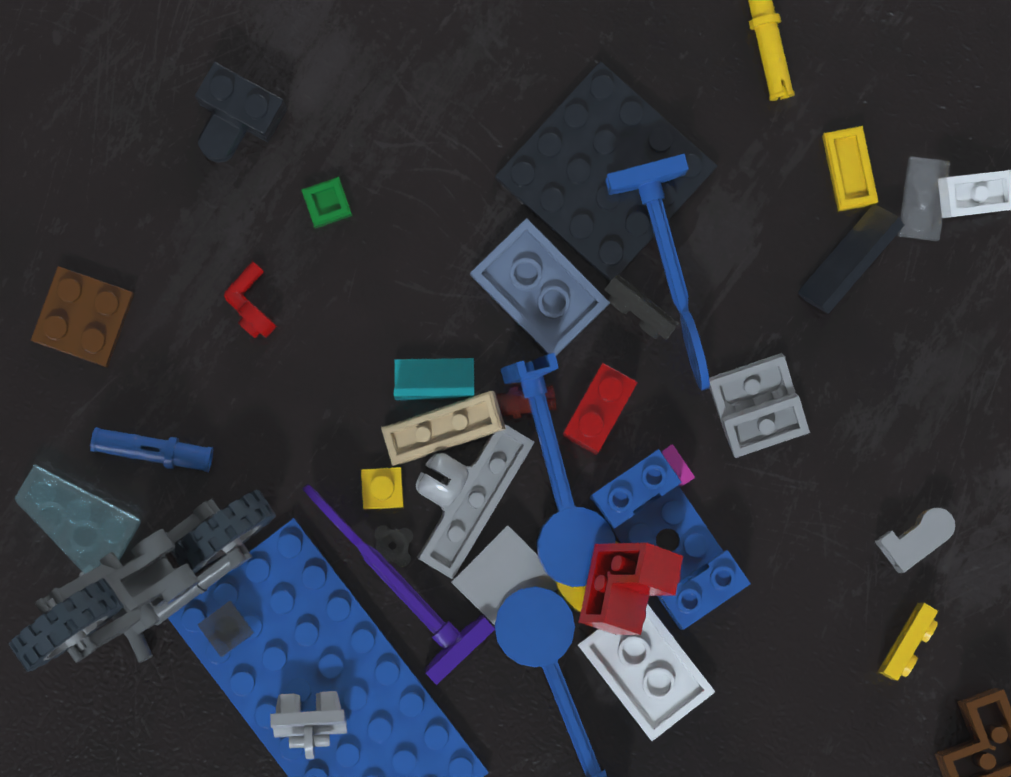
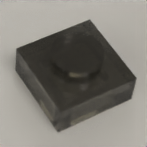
M232 601L227 602L198 624V627L220 657H224L255 634Z

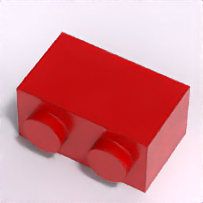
M602 363L562 436L597 455L638 382Z

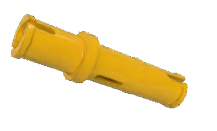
M748 0L752 16L749 25L750 29L755 30L770 94L769 99L770 101H776L779 97L780 100L792 97L795 93L792 88L778 24L781 23L780 14L775 13L772 0Z

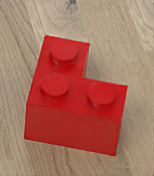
M649 543L595 544L579 623L615 635H641L643 623L646 619L649 596L676 595L683 556Z

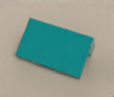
M474 358L394 359L395 400H445L474 397Z

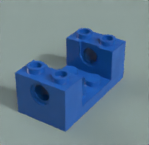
M658 449L593 493L589 498L602 517L609 523L620 543H649L657 546L656 536L661 530L671 529L677 534L679 539L678 546L672 552L682 555L683 560L676 595L657 596V598L678 629L684 630L751 583L729 551H723L679 487V484L682 482Z

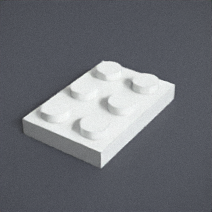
M648 604L641 635H615L597 629L578 644L582 652L651 741L715 692Z

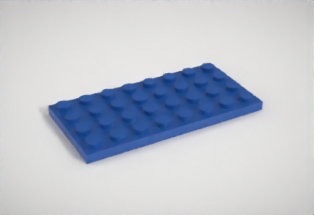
M295 518L250 551L252 558L236 569H232L212 584L207 591L199 594L168 618L288 777H484L489 773ZM336 691L341 709L345 712L347 733L330 734V746L315 747V759H306L305 748L290 749L289 737H274L270 714H276L278 695L293 693L300 695L301 712L316 711L317 693Z

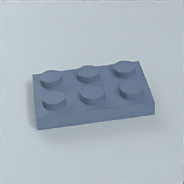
M527 218L470 272L471 277L547 354L555 353V356L610 304Z

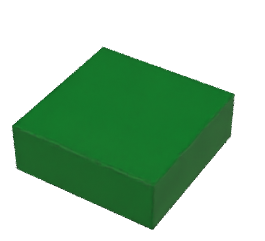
M339 177L302 189L315 228L352 216Z

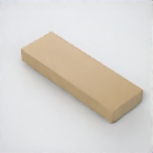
M488 391L382 427L381 429L392 466H398L505 430L506 427L495 392Z

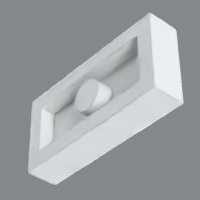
M1011 170L938 179L942 218L1011 210Z

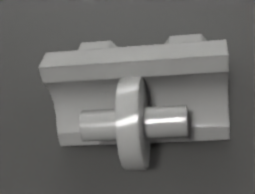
M336 691L317 693L316 711L301 712L300 695L294 693L278 695L276 714H270L274 737H289V748H305L306 759H315V747L330 746V734L347 733L345 712L341 709Z

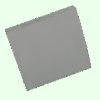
M782 353L709 377L710 391L735 458L810 433L800 398L795 393L785 356Z
M508 525L451 582L494 625L499 608L507 597L518 590L535 586L550 589L553 592L557 590L556 582L544 571L538 555Z

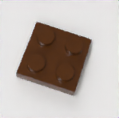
M58 266L31 341L108 368L134 293Z

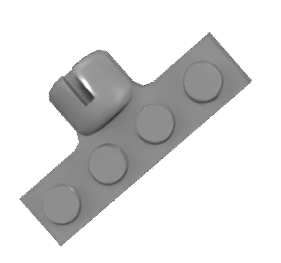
M506 424L505 430L489 436L477 458L470 466L463 465L445 453H435L428 460L426 466L444 477L442 481L439 482L422 472L417 479L416 489L418 493L439 505L443 510L441 518L417 558L451 579L456 575L535 443Z

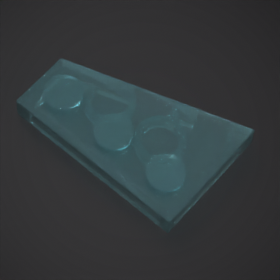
M36 464L32 467L15 496L16 503L84 574L102 565L99 560L112 551L120 560L141 523L139 518Z

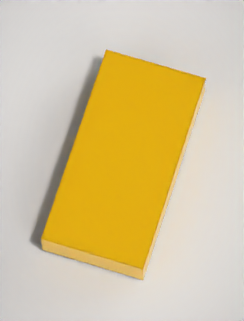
M863 126L824 133L822 137L838 212L877 204L878 197Z

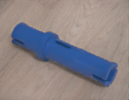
M99 427L94 428L90 444V451L95 453L101 452L131 459L162 463L167 469H174L175 466L204 470V472L210 471L214 452L213 447L207 448L180 443L179 438L175 437L163 440L137 434L104 430Z

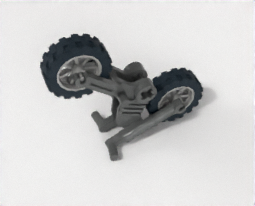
M254 490L244 495L223 510H219L212 499L208 502H203L192 511L193 514L169 532L160 529L138 543L131 550L135 558L124 566L112 551L99 560L102 565L95 569L89 565L78 575L77 579L59 589H53L49 595L37 600L35 605L42 615L34 620L33 624L28 625L20 634L15 636L9 643V646L26 671L29 672L45 665L53 658H57L66 650L75 663H77L100 646L124 633L132 646L138 662L146 661L153 654L143 632L153 625L161 624L199 594L207 591L212 584L232 569H236L252 558V555L243 543L262 530L264 526L268 525L276 517L275 512L259 490ZM170 552L180 566L176 570L166 556ZM207 566H211L198 577H196L195 573H199L202 570H204ZM112 618L113 622H111V623L107 624L106 626L102 627L101 629L97 630V628H99L100 626L104 625L105 623H107V622Z

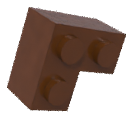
M993 688L958 701L957 703L971 740L934 753L942 776H1010L1011 706L1005 690Z

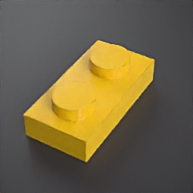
M917 603L878 672L896 681L899 680L901 675L907 677L918 659L914 655L915 650L921 640L926 643L931 638L938 625V622L934 620L938 612L936 609L926 603Z

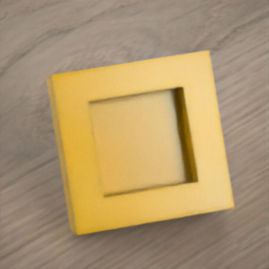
M401 467L361 470L363 510L404 508Z

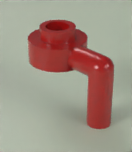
M252 261L225 291L224 298L242 316L238 324L254 338L260 333L267 338L277 325L244 296L245 292L264 273Z

